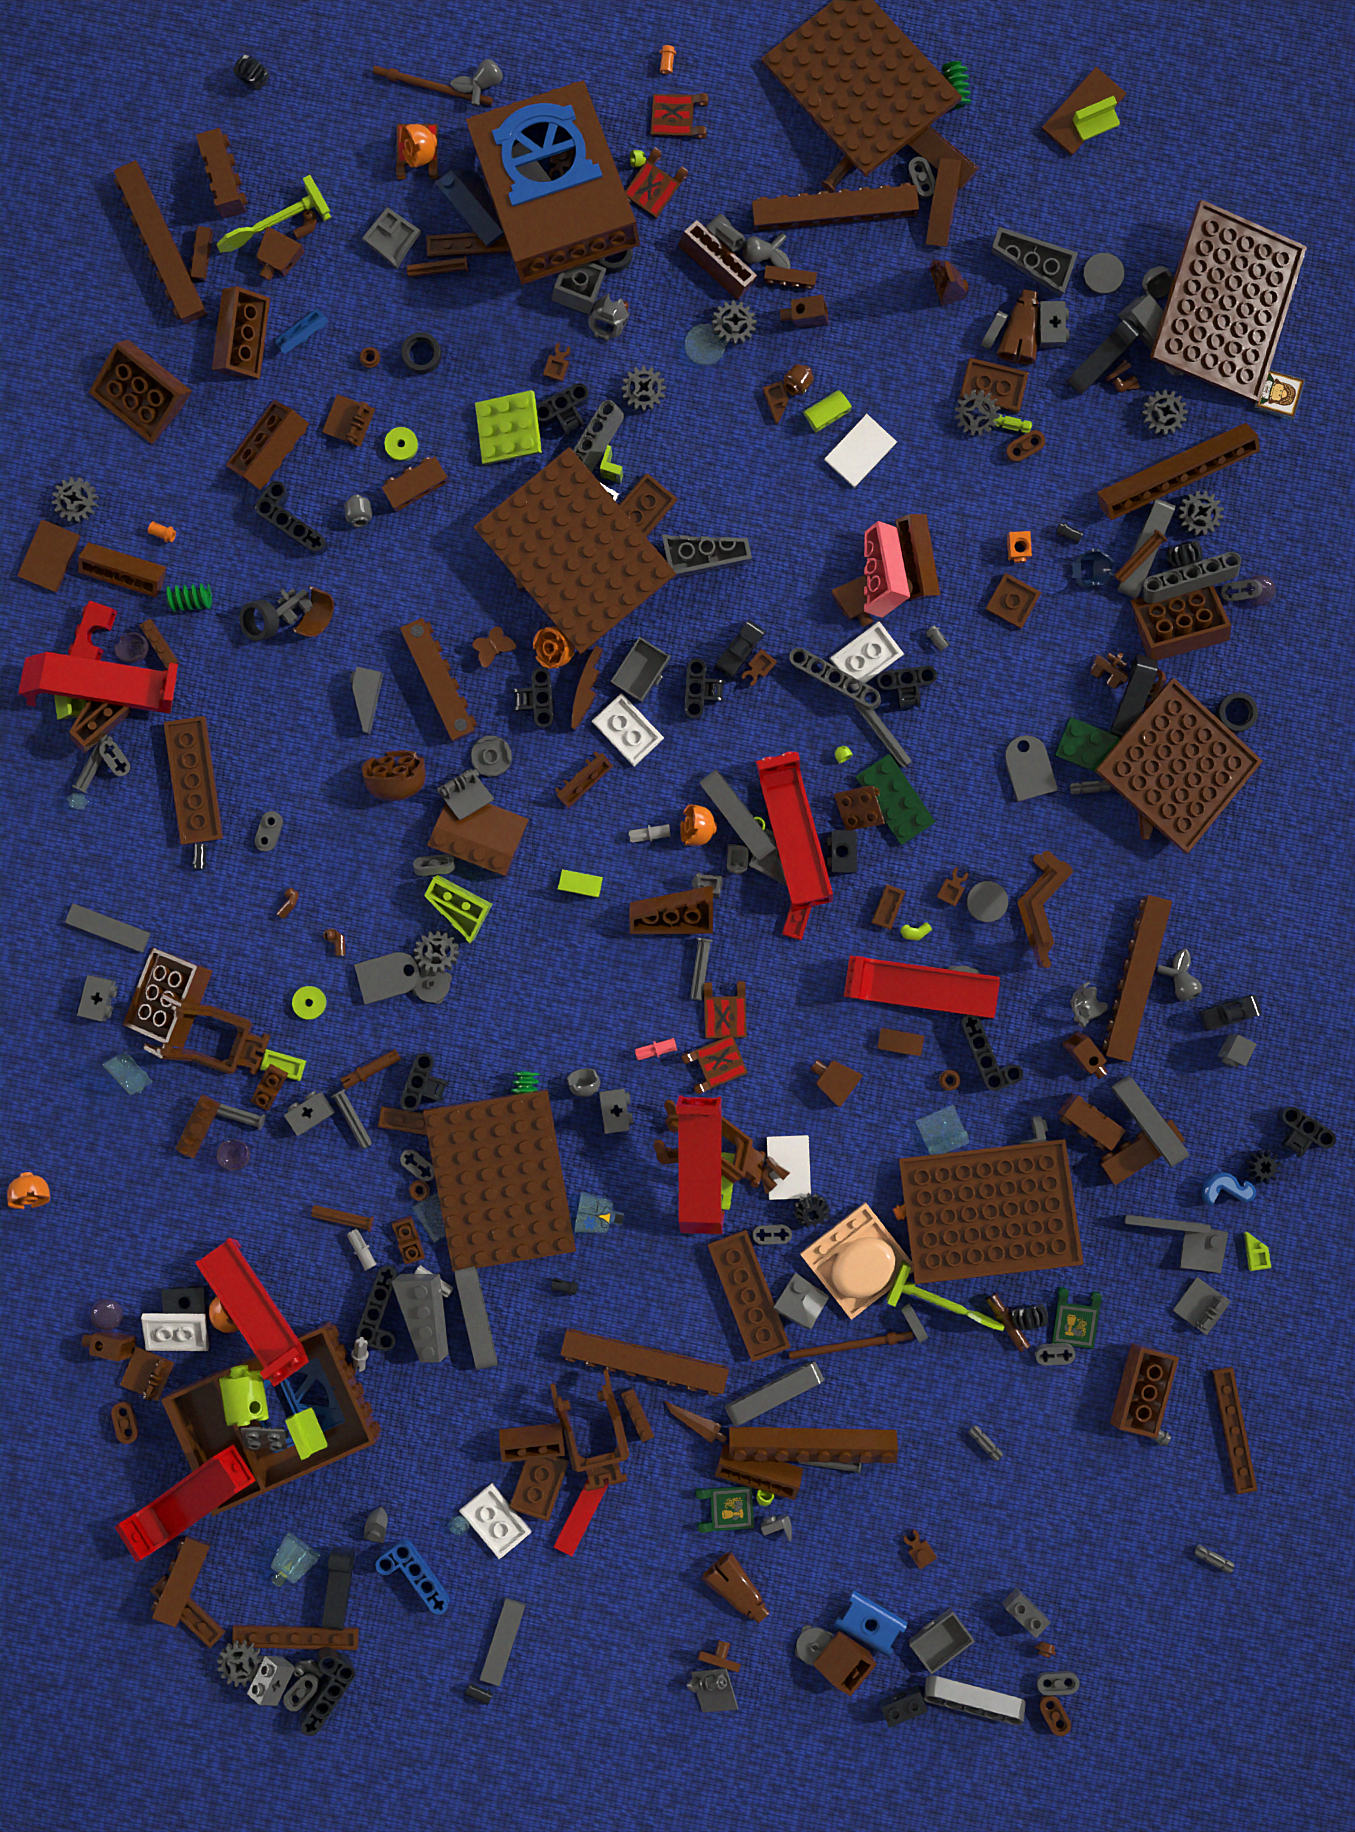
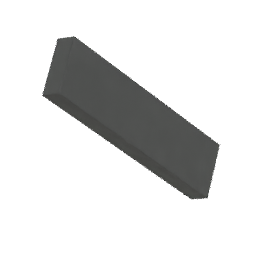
M74 903L65 921L67 924L143 953L151 935L147 931Z
M1127 1214L1124 1218L1125 1224L1208 1234L1211 1231V1226L1203 1223Z
M508 1598L505 1599L480 1677L481 1681L500 1686L526 1604Z

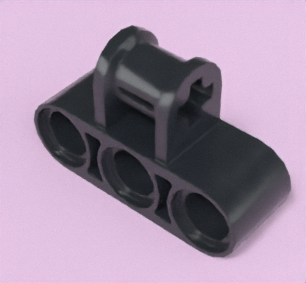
M576 383L537 404L538 424L546 426L558 420L566 435H569L570 431L579 426H585L577 409L584 406L589 400V392L586 385ZM577 391H583L585 396L578 399L574 394ZM561 400L567 403L566 407L562 409L556 406L557 402ZM546 410L549 412V415L546 418H540L538 416L539 412Z
M749 619L716 663L715 668L732 679L766 631Z
M698 658L690 660L687 666L685 715L690 720L701 718L704 701L725 702V698H723V685L726 684V681L706 679V665L704 661ZM699 664L702 667V671L699 674H694L691 671L692 665ZM696 684L700 686L701 692L695 695L689 691V688ZM691 705H697L700 708V712L697 715L689 713L688 708Z
M931 666L884 671L877 677L876 687L882 692L896 691L899 710L911 706L919 708L921 707L919 688L931 686L937 678V672ZM922 672H929L932 675V680L924 681L921 676ZM908 674L912 679L911 683L904 684L901 681V675ZM888 677L891 680V685L888 687L883 686L880 679Z
M540 667L532 673V688L512 690V693L515 694V707L513 710L534 711L536 725L546 730L552 727L554 723L552 680L549 671ZM538 674H546L547 680L544 683L537 682L536 677ZM540 694L548 695L549 698L546 703L540 704L537 701ZM542 714L549 715L550 720L547 724L539 723L538 720Z
M1256 994L1198 1011L1205 1032L1262 1015Z
M430 1053L419 1054L414 1060L400 1102L402 1108L406 1111H414L419 1108L424 1096L442 1102L444 1100L442 1096L446 1085H449L450 1082L431 1075L435 1059ZM423 1056L428 1057L430 1060V1065L427 1068H423L420 1065V1059ZM415 1076H420L423 1079V1085L420 1088L413 1085V1078ZM408 1096H413L416 1099L414 1107H409L406 1104Z
M1283 1106L1278 1110L1277 1117L1279 1121L1290 1128L1281 1146L1295 1152L1298 1158L1305 1154L1311 1143L1322 1148H1331L1335 1145V1133L1298 1108ZM1288 1110L1293 1112V1118L1290 1121H1287L1285 1118ZM1308 1121L1311 1128L1305 1133L1303 1124ZM1323 1133H1326L1328 1140L1322 1144L1320 1137Z

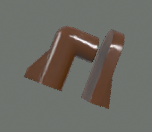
M1123 360L1113 372L1104 377L1105 380L1109 381L1130 368V363ZM1135 375L1124 381L1119 376L1112 381L1119 393L1127 389L1140 388Z
M770 1156L765 1159L768 1165H765L761 1170L760 1178L767 1194L778 1185L769 1176L773 1170L782 1180L791 1173L781 1167Z

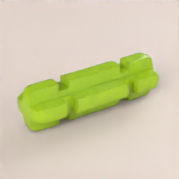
M999 414L1000 418L994 419L997 422V427L1002 425V428L1021 430L1023 433H1028L1032 428V422L1027 420L1022 422L1021 419L1010 416L1002 417L1001 414Z

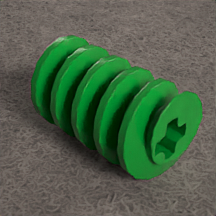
M959 61L948 62L941 67L942 75L962 96V100L950 110L960 109L971 103L970 99H965V97L970 96V91H964L970 85L963 82L968 80L969 76L962 74L967 72L968 68L961 66L962 62Z
M200 583L199 589H196L195 585L192 584L191 590H188L186 584H184L182 591H180L178 585H175L173 592L170 586H167V603L173 612H177L179 608L181 611H185L187 607L189 610H194L195 605L199 610L203 608V605L206 609L211 608L212 594L209 584L206 589L203 583Z
M529 1071L513 1073L519 1080L512 1081L518 1087L511 1089V1092L520 1094L538 1091V1088L532 1085L539 1083V1080L534 1078V1076L540 1075V1073Z

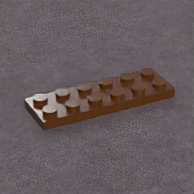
M201 716L164 722L181 845L223 839L206 717Z
M745 1229L708 1243V1248L751 1361L754 1362L791 1348L779 1314L772 1309L774 1301L747 1230Z

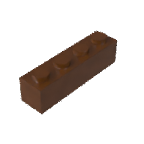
M198 226L197 230H195L196 242L193 243L194 255L191 257L192 268L189 270V275L195 281L206 282L213 235L210 227Z
M766 265L764 282L770 285L776 283L780 286L790 285L793 288L804 287L806 290H812L815 288L817 272Z
M148 619L139 625L166 669H169V663L180 664L152 619Z
M632 1387L621 1392V1396L641 1441L644 1442L653 1438V1430L634 1388Z

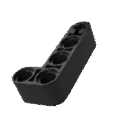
M1125 318L1111 335L1067 379L1066 383L1081 396L1130 347L1140 332Z
M280 481L271 482L256 502V512L265 521L316 555L324 554L328 548L326 539L282 508L289 497L288 489ZM282 488V494L274 496L273 492L275 489ZM271 505V510L268 513H262L263 506ZM281 517H288L285 525H279ZM304 528V535L297 537L295 535L296 530ZM310 537L316 542H320L321 546H314L309 540Z
M1140 654L1135 655L1131 666V676L1112 721L1110 734L1122 738L1141 715L1157 674L1158 664L1156 659Z
M967 1014L962 1016L960 1027L983 1085L989 1090L997 1091L1021 1081L1023 1070L1018 1065L1008 1064L999 1068L979 1017ZM968 1018H970V1020H975V1023H973L972 1026L974 1031L979 1030V1033H973L969 1036V1033H972L973 1031L971 1027L966 1026L965 1024L968 1022ZM979 1036L983 1040V1045L980 1048H975L973 1040ZM984 1056H988L991 1061L990 1065L986 1068L982 1067L980 1062ZM1011 1068L1017 1070L1018 1074L1015 1079L1008 1077V1071ZM993 1075L998 1078V1084L995 1087H991L988 1084L989 1078Z
M385 1264L378 1271L356 1334L357 1339H360V1337H364L362 1330L364 1328L370 1329L372 1337H364V1340L367 1341L368 1346L382 1351L391 1350L397 1342L396 1333L381 1326L394 1289L392 1281L399 1274L398 1268L394 1264ZM389 1269L391 1270L390 1274L393 1276H391L385 1284L383 1282L385 1281L386 1274L383 1272H386ZM376 1290H385L386 1298H378ZM372 1308L377 1309L379 1318H372L369 1315V1310ZM388 1335L392 1339V1344H383L382 1336Z
M334 1546L330 1553L328 1571L330 1572L322 1628L344 1630L355 1549Z
M324 1647L318 1651V1665L320 1671L326 1674V1677L299 1716L301 1731L306 1736H314L319 1732L355 1677L352 1660L330 1647ZM326 1658L332 1659L330 1662H323ZM343 1668H349L348 1671L341 1672ZM333 1685L337 1686V1688L333 1690L329 1689ZM320 1703H326L323 1707H317Z

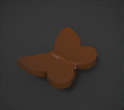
M494 627L490 630L489 637L475 639L473 647L480 652L478 657L482 667L487 668L493 662L495 655L500 652L513 651L516 649V644L509 637H503L501 627Z

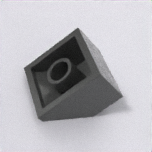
M589 262L560 272L554 286L552 301L590 315L606 268Z

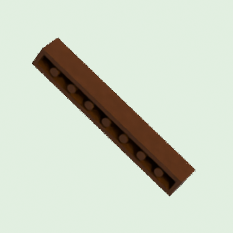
M135 160L113 170L116 178L113 180L118 190L122 189L125 195L122 197L126 208H131L133 215L130 216L135 227L139 226L142 232L139 234L143 245H148L149 247L148 257L152 264L156 263L159 270L155 272L160 282H164L167 287L164 292L169 302L173 300L175 304L173 312L178 320L181 319L186 325L208 315L141 167Z
M910 183L900 184L899 187L882 185L878 189L862 187L858 191L841 189L837 193L821 191L816 195L800 193L796 197L780 195L775 199L759 197L752 201L754 232L917 216L919 211L917 185H911Z
M1244 423L1097 492L1100 508L1110 520H1114L1260 451L1258 434L1247 423Z
M1144 895V898H1141L1139 901V918H1136L1133 924L1135 933L1128 943L1127 950H1130L1128 959L1125 958L1123 962V979L1120 978L1118 981V998H1115L1113 1001L1112 1019L1109 1018L1106 1030L1109 1031L1107 1039H1103L1101 1045L1104 1056L1131 1062L1173 901L1152 895Z
M571 1328L566 1330L560 1354L568 1361L576 1362L577 1359L585 1361L584 1364L596 1367L599 1364L605 1366L604 1369L616 1372L617 1369H620L630 1376L641 1374L645 1375V1379L657 1381L658 1379L666 1380L665 1383L672 1386L683 1384L686 1385V1389L698 1391V1388L706 1390L707 1394L713 1396L724 1393L729 1372V1366Z
M729 1427V1460L897 1463V1430Z

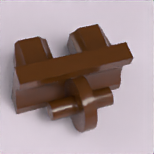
M1109 652L1106 658L1111 660L1112 663L1097 654L1090 671L1097 678H1100L1105 670L1112 675L1106 683L1114 689L1122 682H1126L1129 675L1116 666L1118 665L1124 669L1127 664L1121 660L1123 656L1121 652L1117 656Z

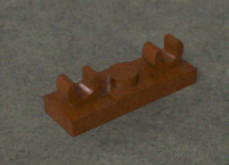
M594 752L593 754L596 758L592 762L586 759L585 762L588 766L579 771L570 783L564 780L563 782L566 786L562 790L557 787L555 788V791L558 793L557 797L567 808L572 806L613 767L603 753L599 755L598 752Z
M204 1094L200 1096L176 1146V1150L179 1153L193 1159L196 1157L221 1103Z

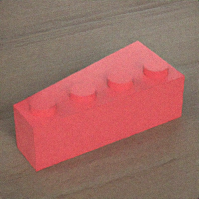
M877 521L865 531L864 557H867V564L864 567V575L867 576V586L864 587V595L867 596V603L864 604V612L883 618L907 600L910 594L897 528Z

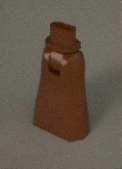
M1023 289L1021 297H1018L996 354L999 359L1025 365L1036 363L1039 322L1037 292Z
M731 1551L726 1552L701 1577V1580L712 1590L728 1601L737 1611L748 1616L749 1619L753 1618L757 1623H760L770 1613L766 1609L765 1602L762 1600L760 1593Z

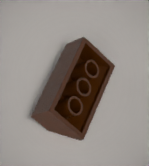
M238 286L222 289L212 371L228 376L260 379L270 304L269 297Z
M273 400L225 466L261 490L269 482L274 471L281 466L285 456L292 451L299 437L306 432L309 423L293 409Z
M1131 1343L1110 1424L1120 1430L1158 1438L1179 1357L1151 1347Z

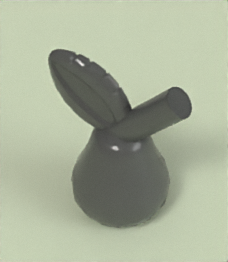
M485 59L479 64L473 78L460 76L453 79L450 85L458 92H472L471 105L478 107L481 90L500 84L503 79V73L493 60Z
M780 233L771 244L755 236L748 237L744 241L742 248L744 260L749 264H756L770 258L775 267L790 269L789 258L782 250L778 249L787 237L785 234Z
M1187 949L1179 951L1174 956L1172 961L1173 968L1159 965L1157 973L1173 977L1176 996L1179 1000L1185 1002L1197 997L1202 991L1201 983L1187 972L1191 963L1190 953Z

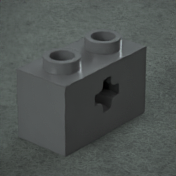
M1040 301L1038 305V348H1063L1066 341L1069 340V328H1066L1069 309L1065 308V301ZM1051 321H1054V325H1057L1056 328H1053V324H1050Z
M87 975L77 1016L107 1021L113 1010V1007L110 1006L112 998H115L118 986H115L116 981ZM100 995L103 998L102 1002H98L95 997Z
M1228 1034L1218 1057L1223 1059L1222 1063L1230 1067H1246L1257 1044L1238 1034Z
M625 1088L600 1091L605 1134L630 1130V1125L634 1124L632 1113H628L627 1105L631 1104L629 1092H625ZM614 1105H618L619 1108L623 1109L619 1116L611 1112L614 1109Z
M314 1091L304 1097L306 1100L304 1103L299 1105L297 1102L287 1108L288 1113L284 1116L297 1136L336 1113L323 1092L317 1094ZM306 1108L313 1109V1112H311V1116H305L304 1113L307 1111Z
M1017 1587L1002 1602L1005 1609L1035 1638L1050 1624L1047 1616Z
M265 1656L247 1694L259 1705L277 1706L295 1667L283 1657Z

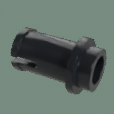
M1060 522L1055 532L1058 534V537L1062 536L1076 544L1079 543L1083 535L1082 531L1068 526L1067 522Z
M193 844L194 854L191 865H193L195 870H206V866H208V863H206L207 844Z
M556 1277L553 1278L552 1291L567 1293L569 1296L576 1295L578 1283H575V1280L571 1282Z
M470 1683L465 1696L481 1702L482 1705H488L493 1695L490 1689L487 1691L473 1683Z

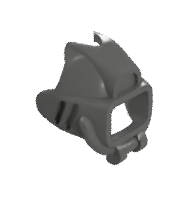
M606 294L596 300L592 314L589 316V327L595 332L594 337H600L609 342L610 338L620 336L630 313L627 312L622 299L612 302L609 294ZM597 319L614 325V331L609 332L597 327Z
M1090 981L1082 984L1070 1000L1072 1011L1075 1015L1073 1019L1082 1028L1086 1027V1024L1091 1019L1102 1015L1108 1009V1005L1105 1002L1100 1003L1097 1001L1096 987L1086 988Z

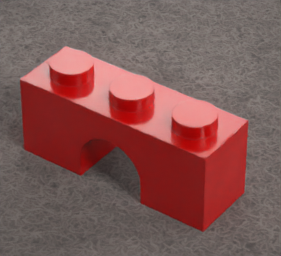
M89 600L88 605H85L82 610L83 619L75 630L76 639L74 644L70 645L68 655L100 661L104 650L92 644L91 636L97 629L102 628L111 631L117 611Z

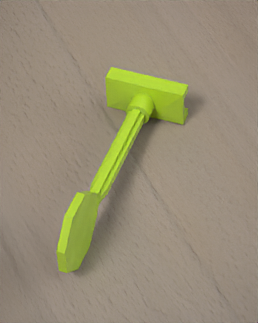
M311 175L303 178L308 196L302 198V201L256 223L251 228H237L224 235L217 243L219 252H231L243 246L253 234L266 230L267 226L272 227L305 209L309 210L315 207L323 221L330 219V210Z
M901 1262L886 1298L887 1304L896 1306L902 1292L908 1295L912 1294L958 1314L967 1315L983 1325L1003 1331L1004 1325L997 1320L977 1311L967 1310L960 1304L914 1286V1283L907 1281L911 1271L910 1264Z

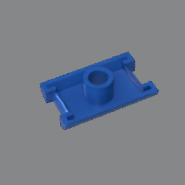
M853 1590L849 1597V1601L852 1602L844 1618L837 1617L833 1625L889 1657L893 1652L891 1648L893 1641L899 1631L904 1633L908 1622ZM873 1619L876 1623L873 1627L865 1626L866 1621Z

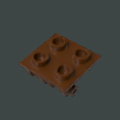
M337 394L322 433L361 447L376 409L368 406L369 404L363 401L359 403Z
M871 785L834 793L846 830H856L885 824L876 797L879 796L878 788Z
M136 1346L120 1386L144 1395L143 1398L146 1400L154 1399L159 1401L175 1362Z

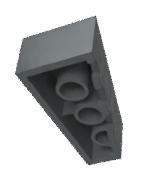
M1001 227L996 232L990 252L1060 297L1065 293L1078 254L1077 252Z
M1148 294L1135 298L1117 316L1122 321L1126 318L1140 332L1138 338L1152 351L1164 311L1152 296ZM1165 365L1167 371L1172 375L1179 376L1184 374Z
M662 535L667 563L677 573L673 579L744 565L752 561L748 538Z
M400 1274L392 1281V1285L419 1361L441 1362L448 1355L440 1274Z

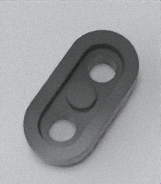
M923 157L913 158L908 166V173L912 184L917 185V195L920 198H931L934 195L936 182L929 163ZM919 167L922 171L916 172L915 168ZM927 186L929 190L923 191L922 187Z
M269 811L261 819L255 837V845L263 852L272 851L276 847L283 826V818L279 813ZM270 818L275 819V823L273 825H269L268 820ZM264 837L268 838V844L266 845L262 844Z
M448 854L419 857L413 862L414 872L420 876L449 874L455 869L454 857Z
M1071 1671L1043 1672L1036 1681L1039 1691L1044 1695L1073 1694L1078 1690L1080 1684L1077 1676ZM1066 1679H1071L1070 1684H1064ZM1045 1680H1050L1049 1685L1043 1684Z
M312 1673L304 1674L285 1694L283 1699L285 1707L290 1711L300 1710L318 1691L320 1687L318 1677ZM307 1681H311L312 1686H309ZM294 1695L298 1696L299 1701L294 1699Z

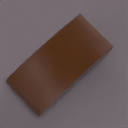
M883 1027L880 1030L877 1048L921 1056L925 1036Z
M270 1063L250 1102L269 1111L289 1073Z
M412 1215L393 1221L392 1227L405 1265L424 1259L425 1254Z

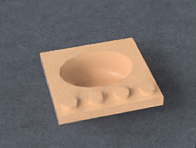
M866 1202L800 1253L851 1320L890 1290L902 1261L910 1264V1273L913 1272L912 1261Z

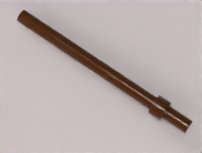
M375 65L373 67V74L386 77L389 81H401L466 100H472V92H458L451 86L400 73L398 69H386ZM480 94L479 103L492 106L493 98Z
M912 1331L897 1334L890 1332L885 1336L789 1351V1356L791 1360L888 1343L889 1345H895L900 1341L912 1340L913 1333Z

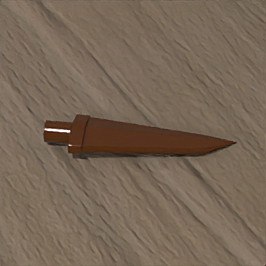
M665 1401L672 1415L705 1438L709 1443L712 1444L714 1439L725 1443L728 1436L719 1431L722 1426L721 1424Z

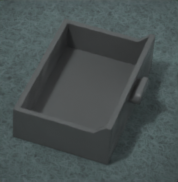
M639 636L612 678L611 684L643 703L654 685L657 687L663 677L661 673L670 661L671 656Z
M951 1607L907 1640L909 1646L931 1674L935 1673L975 1642Z

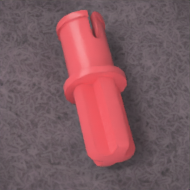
M671 1038L658 1043L654 1041L652 1045L637 1048L635 1050L637 1060H642L656 1055L658 1058L661 1054L677 1051L675 1040Z

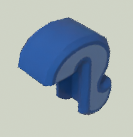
M1220 1171L1211 1174L1205 1180L1201 1190L1202 1199L1209 1206H1212L1221 1189L1245 1203L1252 1201L1256 1196L1255 1187L1251 1183L1241 1180L1239 1185L1233 1175Z

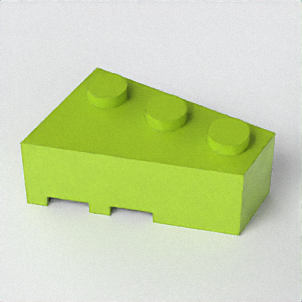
M439 875L433 877L424 895L466 937L469 943L476 938L493 905Z

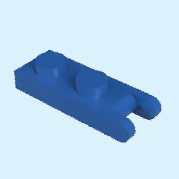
M317 308L275 340V344L280 347L282 353H287L298 344L305 342L315 331L321 330L329 321Z

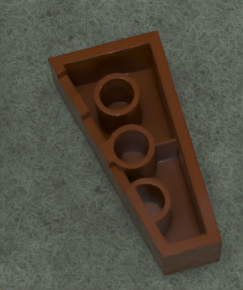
M220 128L196 134L203 161L206 162L205 170L209 181L212 182L209 185L215 198L214 203L221 217L226 219L247 213L245 205H248L245 193H241L239 188L242 182L239 173H235L233 166H236V161L233 153L229 154L227 147L231 145L227 134H223Z
M713 885L630 902V934H713Z

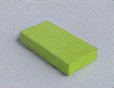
M266 1049L260 1069L266 1071L271 1063L288 1072V1078L301 1081L307 1061Z

